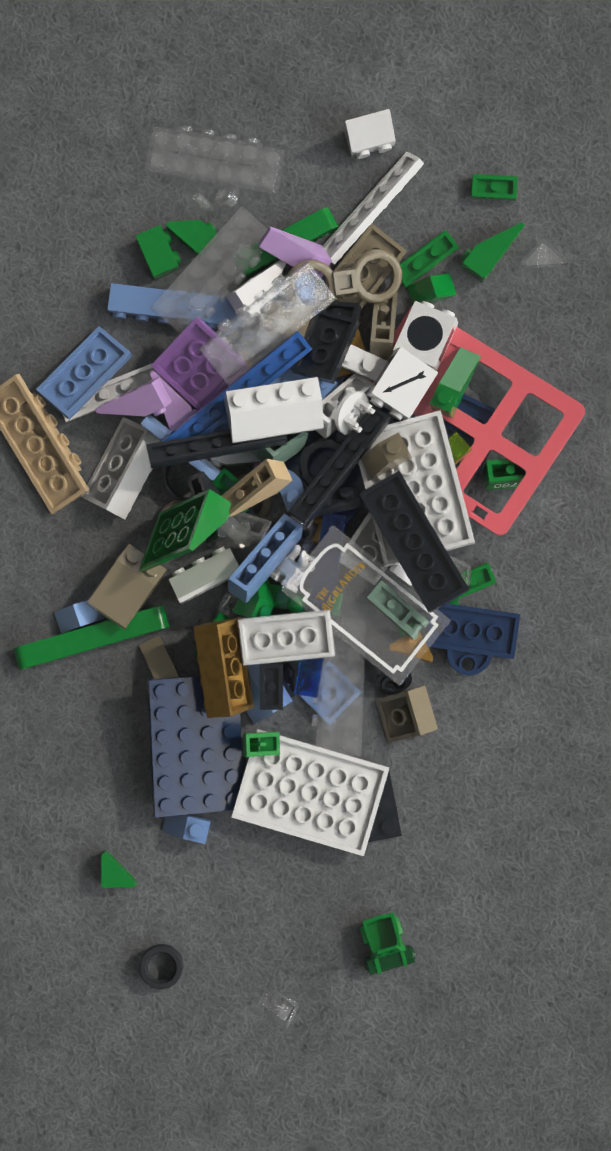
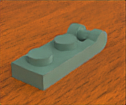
M382 580L366 597L370 603L412 640L419 636L418 632L422 627L425 628L429 624L426 618ZM412 617L415 623L410 627L406 622Z

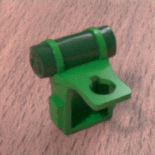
M395 913L379 915L362 921V927L360 928L364 945H368L370 956L365 957L364 967L370 976L379 975L382 972L415 963L416 952L411 945L405 946L402 941L401 935L404 932L399 917L395 916Z

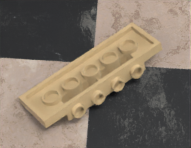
M16 374L0 385V430L50 513L55 514L90 490L79 473L82 470L79 466L81 460L77 454L71 453L68 448V438L57 430L56 426L58 423L56 418L52 414L48 415L44 408L46 406L45 400L42 396L31 393L20 374Z

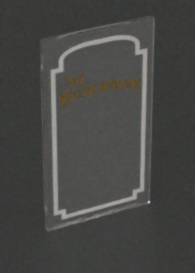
M334 525L329 528L327 534L281 590L307 612L330 609L332 632L399 686L403 684L405 678L451 621L438 609L429 614L417 592ZM381 580L429 621V624L425 628L422 627L418 632L419 636L415 640L408 637L404 631L366 599L368 594ZM411 617L406 623L411 627L415 620Z

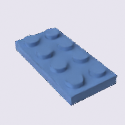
M98 326L36 390L70 420L132 357V354Z

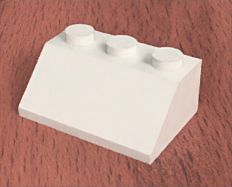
M223 546L212 552L213 557L207 560L202 557L192 562V568L185 571L183 567L171 573L173 577L169 581L181 604L228 581L230 576L239 567L230 548L225 550Z

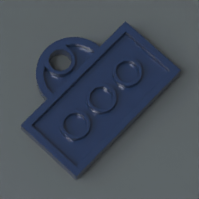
M448 603L433 611L438 616L435 622L439 625L425 643L427 647L446 649L448 664L456 672L469 676L479 674L488 667L492 656L514 659L521 614ZM428 613V621H429V624H428L427 627H426L425 636L428 634V632H429V631L432 629V627L434 626V625L430 622L434 617L431 616L429 613ZM466 657L471 658L473 661V666L470 670H464L461 665L462 660Z

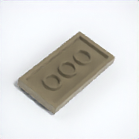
M371 223L334 271L351 269L355 260L362 253L372 249H383L393 254L399 262L407 253V250ZM383 259L368 261L360 272L362 287L367 292L374 294L392 272L390 265ZM327 281L324 282L316 293V296L320 299L324 298L327 292ZM355 292L336 295L333 300L337 302L360 303L362 308L367 303V301L360 299Z

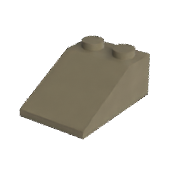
M130 544L116 560L87 602V605L124 630L161 582L167 570L159 565L145 572L139 571L144 553Z

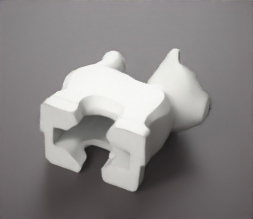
M295 545L293 550L270 575V577L279 581L281 585L294 593H297V587L304 573L316 559V557L308 555L304 550L300 553V545ZM300 554L299 559H298V563H297V562L295 561V558Z

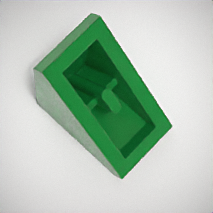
M450 273L429 276L407 287L412 305L415 301L419 303L422 301L433 303L457 295Z
M280 732L243 733V757L280 755Z
M107 850L101 855V888H134L138 884V881Z

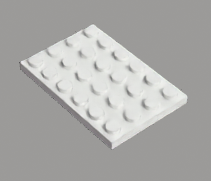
M441 410L388 424L364 456L378 443L399 432L412 458L374 479L370 478L360 459L359 465L365 489L367 490L395 472L400 471L447 551L475 544ZM373 518L385 567L400 564Z
M257 729V732H267L264 730ZM280 735V755L249 757L232 818L364 856L389 767Z

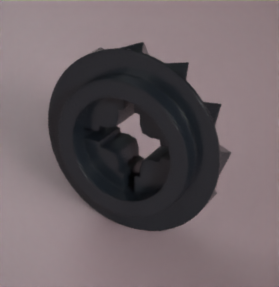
M407 667L402 672L397 669L394 674L389 670H381V674L376 676V685L378 690L383 693L396 694L406 690L411 685L412 675Z

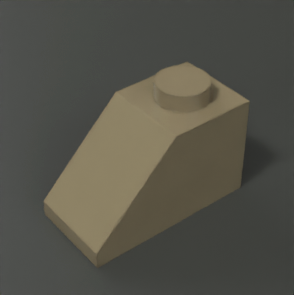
M398 432L378 443L361 458V461L370 478L374 479L411 459L412 456Z

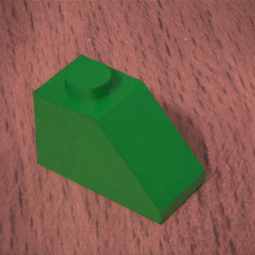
M202 220L172 221L166 224L167 230L200 259L218 240V234H216L218 230L210 222L205 224Z
M268 578L247 603L238 598L232 612L244 618L270 616L274 602Z

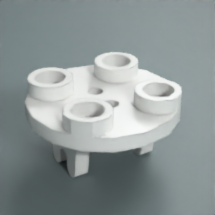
M349 389L339 406L333 410L332 419L335 421L337 430L342 434L349 435L352 430L360 433L362 428L358 426L359 421L366 413L374 414L375 410L371 408L372 405L369 404L366 394Z

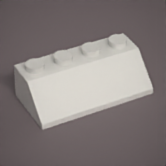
M318 377L226 391L224 402L232 443L324 428L322 397Z
M123 417L87 484L90 491L81 497L126 519L149 473L153 469L150 467L146 444L158 443L161 440L142 425Z

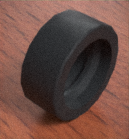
M166 944L154 945L147 949L141 958L139 966L140 975L144 982L150 987L159 990L168 989L175 985L180 979L184 967L183 958L179 951ZM159 953L168 954L175 963L174 973L165 980L155 979L151 976L148 969L149 960L152 956Z

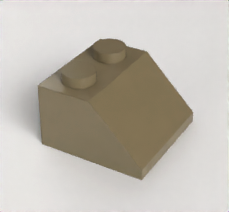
M425 686L375 699L388 743L420 736L438 729Z

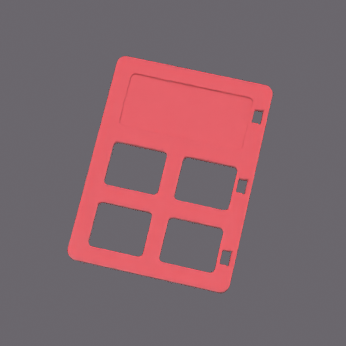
M412 307L394 332L393 349ZM456 327L437 370L438 374L413 414L418 417L436 412L431 409L429 403L460 347L480 355V363L512 382V386L486 424L478 422L458 408L453 418L442 414L444 420L475 440L456 469L468 517L494 534L504 535L509 531L583 419L585 408L575 399ZM528 394L534 395L564 415L537 456L531 455L502 436L503 430ZM490 451H495L526 471L524 478L500 513H494L464 493V489ZM476 507L487 512L485 519L473 513Z

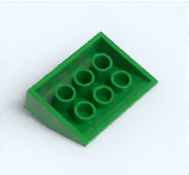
M208 489L161 511L139 571L145 572L193 551L227 521L230 515L231 502Z

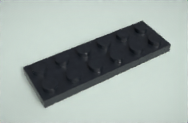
M400 471L395 472L360 493L362 500L429 614L470 590Z

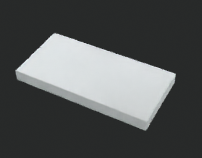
M330 609L238 619L243 665L335 656Z

